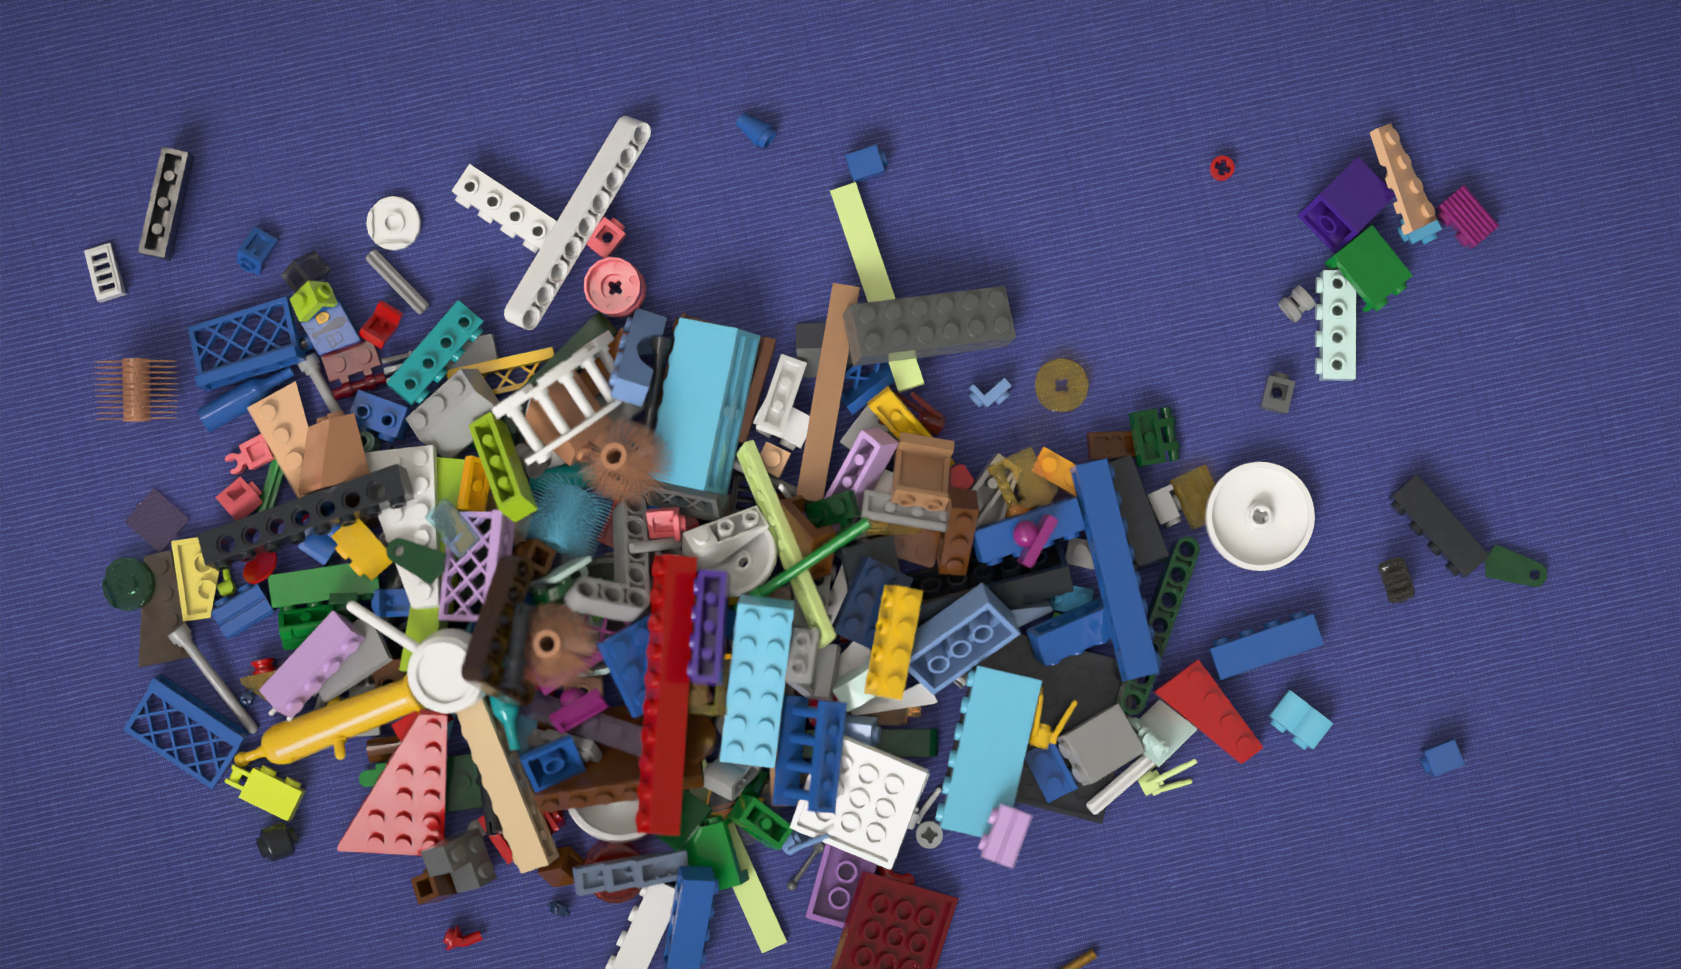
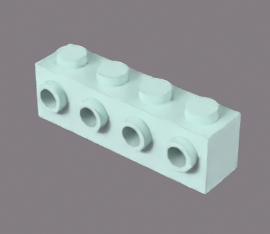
M1323 270L1320 272V277L1315 279V292L1320 293V304L1315 306V319L1320 320V331L1315 332V347H1319V358H1315V374H1319V380L1352 381L1356 379V290L1340 270Z

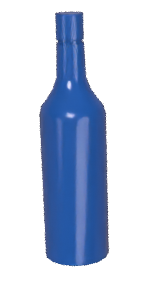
M288 366L268 378L249 379L197 409V413L206 429L211 433L248 412L247 407L267 397L274 387L295 374L291 367Z

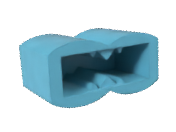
M1287 690L1268 715L1273 719L1270 724L1281 733H1284L1285 730L1290 732L1294 736L1292 741L1303 750L1307 747L1314 749L1333 725L1330 720L1290 690Z

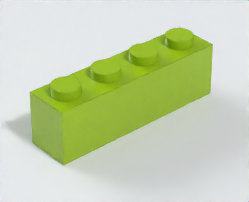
M492 412L469 424L472 438L499 511L516 523L538 510L508 426Z

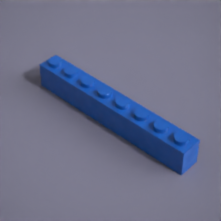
M1107 459L1076 465L1070 471L1078 504L1086 526V537L1122 682L1160 673L1158 667H1161V659L1158 651H1154L1152 644L1154 631L1151 624H1147L1145 615L1148 613L1147 603L1144 597L1141 598L1139 591L1141 578L1139 572L1134 571L1132 560L1135 559L1132 545L1128 544L1126 538L1128 525L1124 517L1121 518L1119 507L1122 506L1119 492L1114 490L1113 480H1115L1113 466L1111 464L1108 465Z

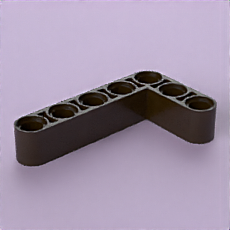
M504 555L499 559L461 665L462 679L468 684L503 703L525 706L532 703L535 698V687L532 682L523 678L525 690L500 687V682L504 679L505 667L502 666V662L511 639L515 603L523 605L534 572L533 561L527 556Z

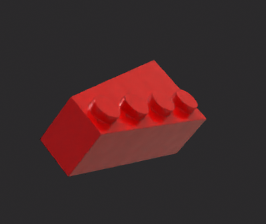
M1198 659L1192 661L1152 691L1238 763L1243 764L1264 748Z

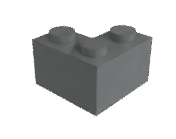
M479 828L455 833L421 851L429 876L433 877L450 873L457 893L480 888L497 879Z

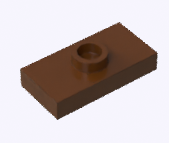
M1131 431L1086 433L1088 460L1121 459L1129 455L1132 458H1136Z

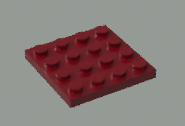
M862 870L830 969H936L959 898Z

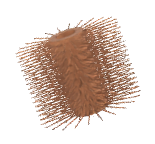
M150 358L95 361L97 363H122V366L94 367L105 369L122 368V372L95 373L122 374V378L95 379L122 380V384L95 385L123 386V389L95 390L123 391V395L95 396L123 397V401H97L100 403L123 402V407H95L123 408V412L95 413L123 414V418L101 419H123V422L151 421V419L177 418H151V413H178L151 412V408L178 407L151 406V402L178 400H151V396L177 395H151L150 391L178 390L150 389V385L178 384L150 383V379H176L174 377H150V374L178 373L150 372V368L177 367L150 366V362L177 361L150 360Z
M612 419V424L610 423L612 428L611 430L609 428L611 437L609 433L604 436V444L599 441L597 443L592 442L603 450L590 446L600 452L596 453V451L586 449L590 453L583 454H595L587 457H598L581 462L598 461L587 462L586 464L595 463L589 466H596L594 467L596 469L592 470V475H597L594 481L600 483L597 486L599 487V492L603 489V495L605 494L606 496L608 494V496H612V499L616 496V501L621 496L623 503L626 496L625 504L627 501L626 493L629 498L630 492V503L632 497L633 505L635 497L637 498V494L635 495L636 491L638 493L637 503L639 498L641 500V495L639 496L640 492L642 494L641 485L643 490L645 487L648 488V480L653 483L655 482L653 480L660 482L648 473L658 476L650 471L660 473L659 470L664 468H655L672 465H657L666 464L667 462L654 463L662 461L657 459L664 457L655 454L663 452L660 451L663 449V446L656 449L657 440L651 443V440L654 438L652 431L647 439L644 434L647 433L648 429H644V426L641 429L639 425L637 426L636 424L635 426L634 423L632 431L628 422L626 425L625 421L624 426L623 419L621 430L618 423V429L615 428L614 432V420Z
M552 602L550 609L549 605H547V612L544 613L542 610L537 615L535 613L534 617L536 620L534 622L530 619V623L532 622L534 625L529 624L528 634L534 637L529 635L528 637L534 640L527 639V653H525V657H527L529 664L527 672L532 667L533 669L535 668L530 676L532 677L535 671L536 674L539 672L538 676L541 673L537 681L538 685L542 675L543 680L545 676L547 680L549 675V680L552 676L551 685L554 676L555 688V677L557 674L556 690L559 685L561 690L565 682L567 683L570 680L569 677L571 678L572 676L575 681L576 677L574 674L577 671L582 675L578 670L579 668L582 671L583 669L586 671V666L584 665L591 666L576 656L589 661L592 660L575 653L596 657L583 652L600 653L588 649L598 648L593 645L596 643L588 640L591 639L598 643L599 641L584 635L586 632L589 633V630L585 626L581 628L580 624L582 621L575 627L574 623L579 619L578 616L574 622L573 619L570 621L571 617L568 620L572 612L571 609L567 617L566 613L564 617L562 613L560 618L558 606L555 617L556 603L553 607ZM545 680V683H544V686H543V687H548V686H549V681H548L547 686H546V680Z

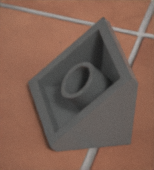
M826 323L796 324L797 359L807 363L802 378L817 377ZM850 348L846 367L852 364Z

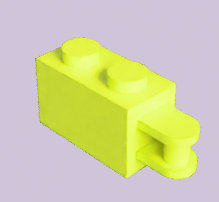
M232 764L231 769L233 771L224 782L241 790L240 799L286 821L293 819L306 792L305 789L300 788L302 783L290 777H286L284 780L276 776V770L262 765L261 768L255 767L250 772ZM242 775L248 777L245 785L239 783Z

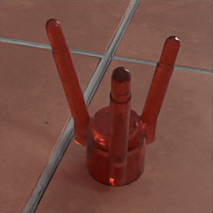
M893 391L904 404L921 414L918 420L930 434L937 436L941 432L946 422V417L943 416V413L935 410L915 392H911V397L923 406L925 410L900 393ZM880 419L878 420L879 424L885 425Z

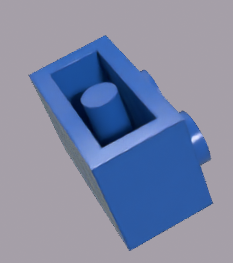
M358 390L349 414H355L359 431L370 432V429L380 432L378 438L393 443L395 438L404 440L409 427V423L405 418L414 410Z

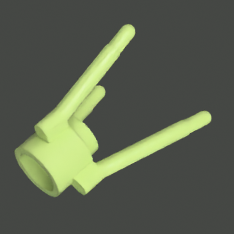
M1193 759L1159 775L1157 769L1151 771L1157 766L1155 764L1138 779V782L1146 796L1151 793L1155 796L1161 792L1191 784L1192 779L1163 785V780L1197 764V760Z

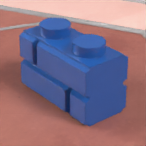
M247 583L238 589L240 594L230 599L228 595L214 603L216 608L211 611V614L227 639L234 638L277 612L276 608H272L271 599L261 583L255 585Z

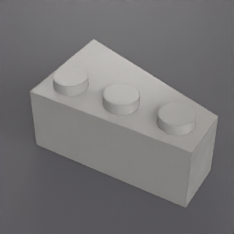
M994 453L968 489L977 491L979 513L976 528L1005 519V514L1020 472V468L999 453Z

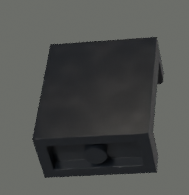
M884 531L857 538L834 551L835 556L841 558L848 590L864 555L900 572L893 535Z

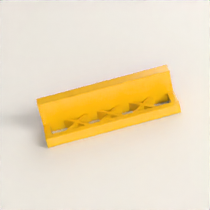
M549 347L447 370V377L449 380L460 369H478L484 379L488 374L493 373L503 379L497 389H492L495 395L520 390L530 380L532 375H535L534 372L539 364L548 362L555 355V349ZM534 365L532 370H529L525 366ZM521 367L529 374L523 383L516 384L509 380L508 377L514 369ZM507 370H508V372L506 373L505 376H503L502 374L498 373V372H502V371H507ZM506 381L512 384L510 386L503 387Z

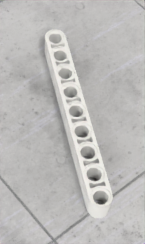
M623 116L617 121L506 305L504 316L508 322L527 330H532L538 325L647 144L651 135V129L647 123L629 116Z

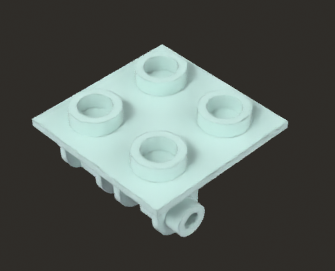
M1160 699L1140 719L1127 718L1145 750L1142 754L1158 767L1197 730L1196 727Z

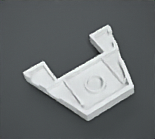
M852 642L840 655L836 680L867 661L871 657L872 650ZM919 683L905 690L902 700L875 696L866 703L851 710L852 715H862L929 705L938 701L935 695Z

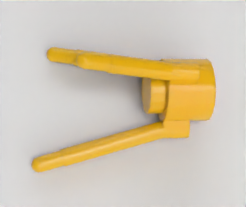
M1041 686L1028 744L1048 749L1049 743L1056 744L1058 735L1078 702L1076 700L1072 701L1052 733L1050 732V726L1040 723L1043 703V687Z

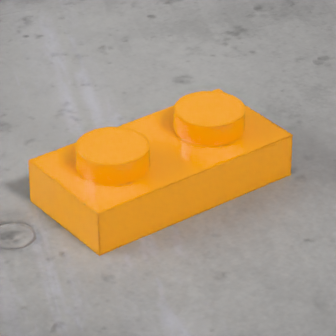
M472 455L465 457L457 510L464 512H485L490 485L482 462L478 457Z

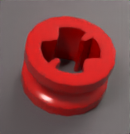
M1227 156L1216 157L1210 164V175L1217 181L1229 179L1234 173V162ZM1220 161L1225 162V167L1229 169L1228 174L1224 172L1223 175H1219L1215 164L1219 165Z
M275 657L250 662L251 666L255 668V671L252 672L253 676L277 671V667L273 666Z

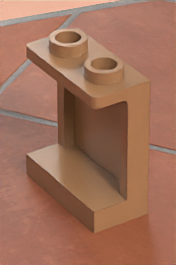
M901 432L898 438L899 444L895 449L890 502L898 503L904 507L917 506L926 508L929 511H944L950 497L948 493L949 469L955 441Z

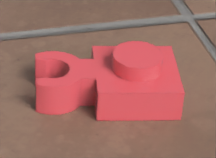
M262 434L239 445L242 453H231L225 457L227 462L237 460V467L230 471L231 474L236 475L243 473L246 466H248L249 470H255L275 459Z

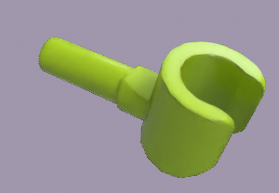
M226 569L223 570L225 581L217 584L220 595L223 597L233 595L237 590L234 581L231 579L230 570Z

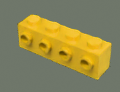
M884 585L864 694L896 700L903 699L923 591L902 586Z

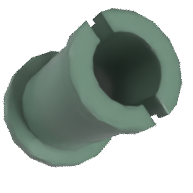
M367 431L359 432L364 453L380 450L381 442L377 437H374Z

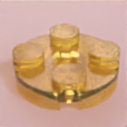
M1059 358L1049 361L1041 367L1036 375L1034 388L1036 397L1043 407L1052 412L1063 413L1072 411L1083 403L1087 396L1089 382L1085 371L1079 364L1072 360ZM1056 379L1068 381L1066 385L1068 388L1067 392L1061 390L1058 393L1055 391L1057 386L1055 383Z

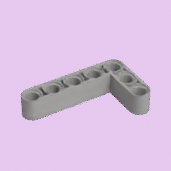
M629 493V498L628 494H626V504L625 496L624 503L622 499L613 510L615 582L589 577L579 578L565 595V603L571 610L632 622L649 605L648 552L634 554L629 552L630 543L648 541L646 502H644L642 496L641 500L639 498L638 503V497H635V502L633 501L632 505V497L630 503L631 493Z

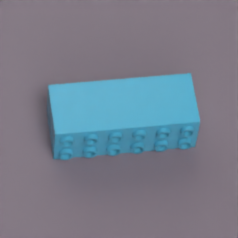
M679 318V323L674 330L675 342L673 351L668 359V375L663 383L664 394L662 404L657 411V427L653 436L655 434L657 436L655 439L657 440L656 443L658 442L661 445L659 447L656 446V449L663 446V449L660 450L663 452L655 454L664 457L657 459L662 461L654 463L667 462L666 464L657 465L672 466L655 468H664L659 470L660 473L650 471L658 476L648 474L661 482L727 495L760 335L738 328Z
M978 665L975 666L974 670H969L966 685L970 686L968 697L963 696L960 713H964L963 722L957 723L954 733V740H958L956 750L951 749L948 759V767H952L950 777H944L941 791L946 796L944 804H938L935 817L937 821H940V828L982 837L983 833L989 834L992 824L988 823V819L993 807L998 808L1000 803L1010 807L1014 806L1042 680Z

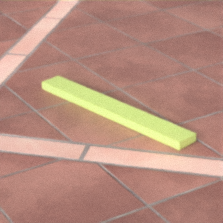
M856 182L831 190L830 192L867 301L875 302L896 299ZM916 358L889 362L899 393L925 384Z
M754 440L747 441L737 451L736 455L758 508L769 524L768 530L775 539L777 553L783 568L787 570L802 560L803 556L779 503ZM807 569L789 582L808 627L820 631L818 649L826 647L836 635Z
M705 758L702 761L703 771L708 764ZM705 787L689 789L691 794L706 803L709 789ZM732 821L728 827L740 869H747L750 880L742 885L733 887L760 950L764 953L786 943L787 940L738 830Z

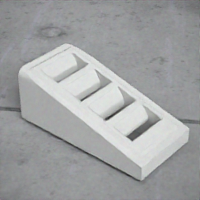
M111 243L85 250L97 301L105 302L127 295ZM107 252L108 257L94 261L93 256ZM106 263L110 264L109 268L99 271L96 269V266ZM112 273L113 277L100 281L99 276ZM111 283L115 284L114 288L103 291L102 286Z

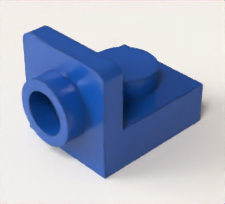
M254 227L237 250V264L246 272L260 275L263 270V264L276 248L278 239Z

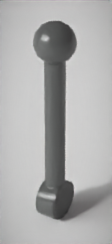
M821 842L814 844L813 852L794 879L787 883V888L790 891L797 889V882L816 855L824 850V845Z

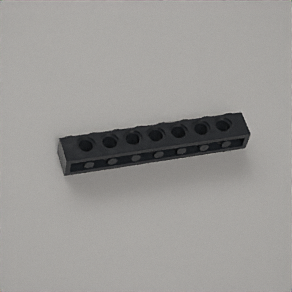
M394 464L197 534L205 565L216 569V571H222L231 568L232 563L252 561L260 553L280 551L283 545L303 543L307 540L306 537L311 535L321 536L328 534L332 531L331 528L354 525L359 518H373L381 515L382 510L402 508L407 505L406 502L415 498L407 469L399 464ZM385 487L384 496L378 499L379 489ZM360 496V503L353 508L354 498ZM335 505L334 513L328 517L329 507ZM309 513L310 520L306 525H303V518ZM284 522L285 529L281 534H278V527ZM260 531V538L254 543L253 536L256 532ZM235 540V547L229 552L228 546L231 541Z

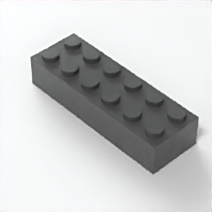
M1005 286L851 304L842 314L853 366L1007 347L1016 338Z

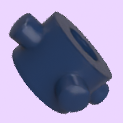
M253 687L246 688L239 702L245 708L247 706L250 707L256 698L257 692L254 691Z
M557 901L549 902L548 907L553 914L561 917L570 915L567 905Z

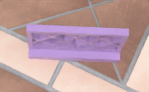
M493 510V512H456L461 519L467 520L470 524L468 528L471 532L475 531L480 540L472 548L468 547L466 549L467 553L457 562L454 558V551L457 548L455 544L461 540L465 533L458 536L454 542L447 535L445 572L442 578L438 620L477 622L479 615H474L469 608L478 599L484 603L499 559L504 555H512L515 522L499 510ZM485 519H492L491 529L484 535L478 526ZM486 545L488 556L481 562L475 553ZM472 558L477 567L467 575L462 566ZM458 571L464 580L454 589L451 585V579ZM483 572L486 576L485 584L478 589L473 580ZM469 585L475 594L465 603L459 594ZM456 599L461 608L454 615H448V606Z

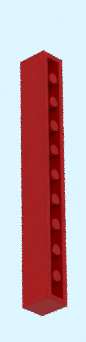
M672 554L656 555L652 564L653 589L650 592L652 606L651 616L648 621L650 636L646 649L648 666L644 678L646 686V696L643 702L644 727L641 731L642 755L639 759L641 772L640 783L637 787L639 802L638 812L635 816L637 833L679 835L689 693L688 663L691 660L690 635L693 631L692 608L695 600L694 580L696 578L697 557Z

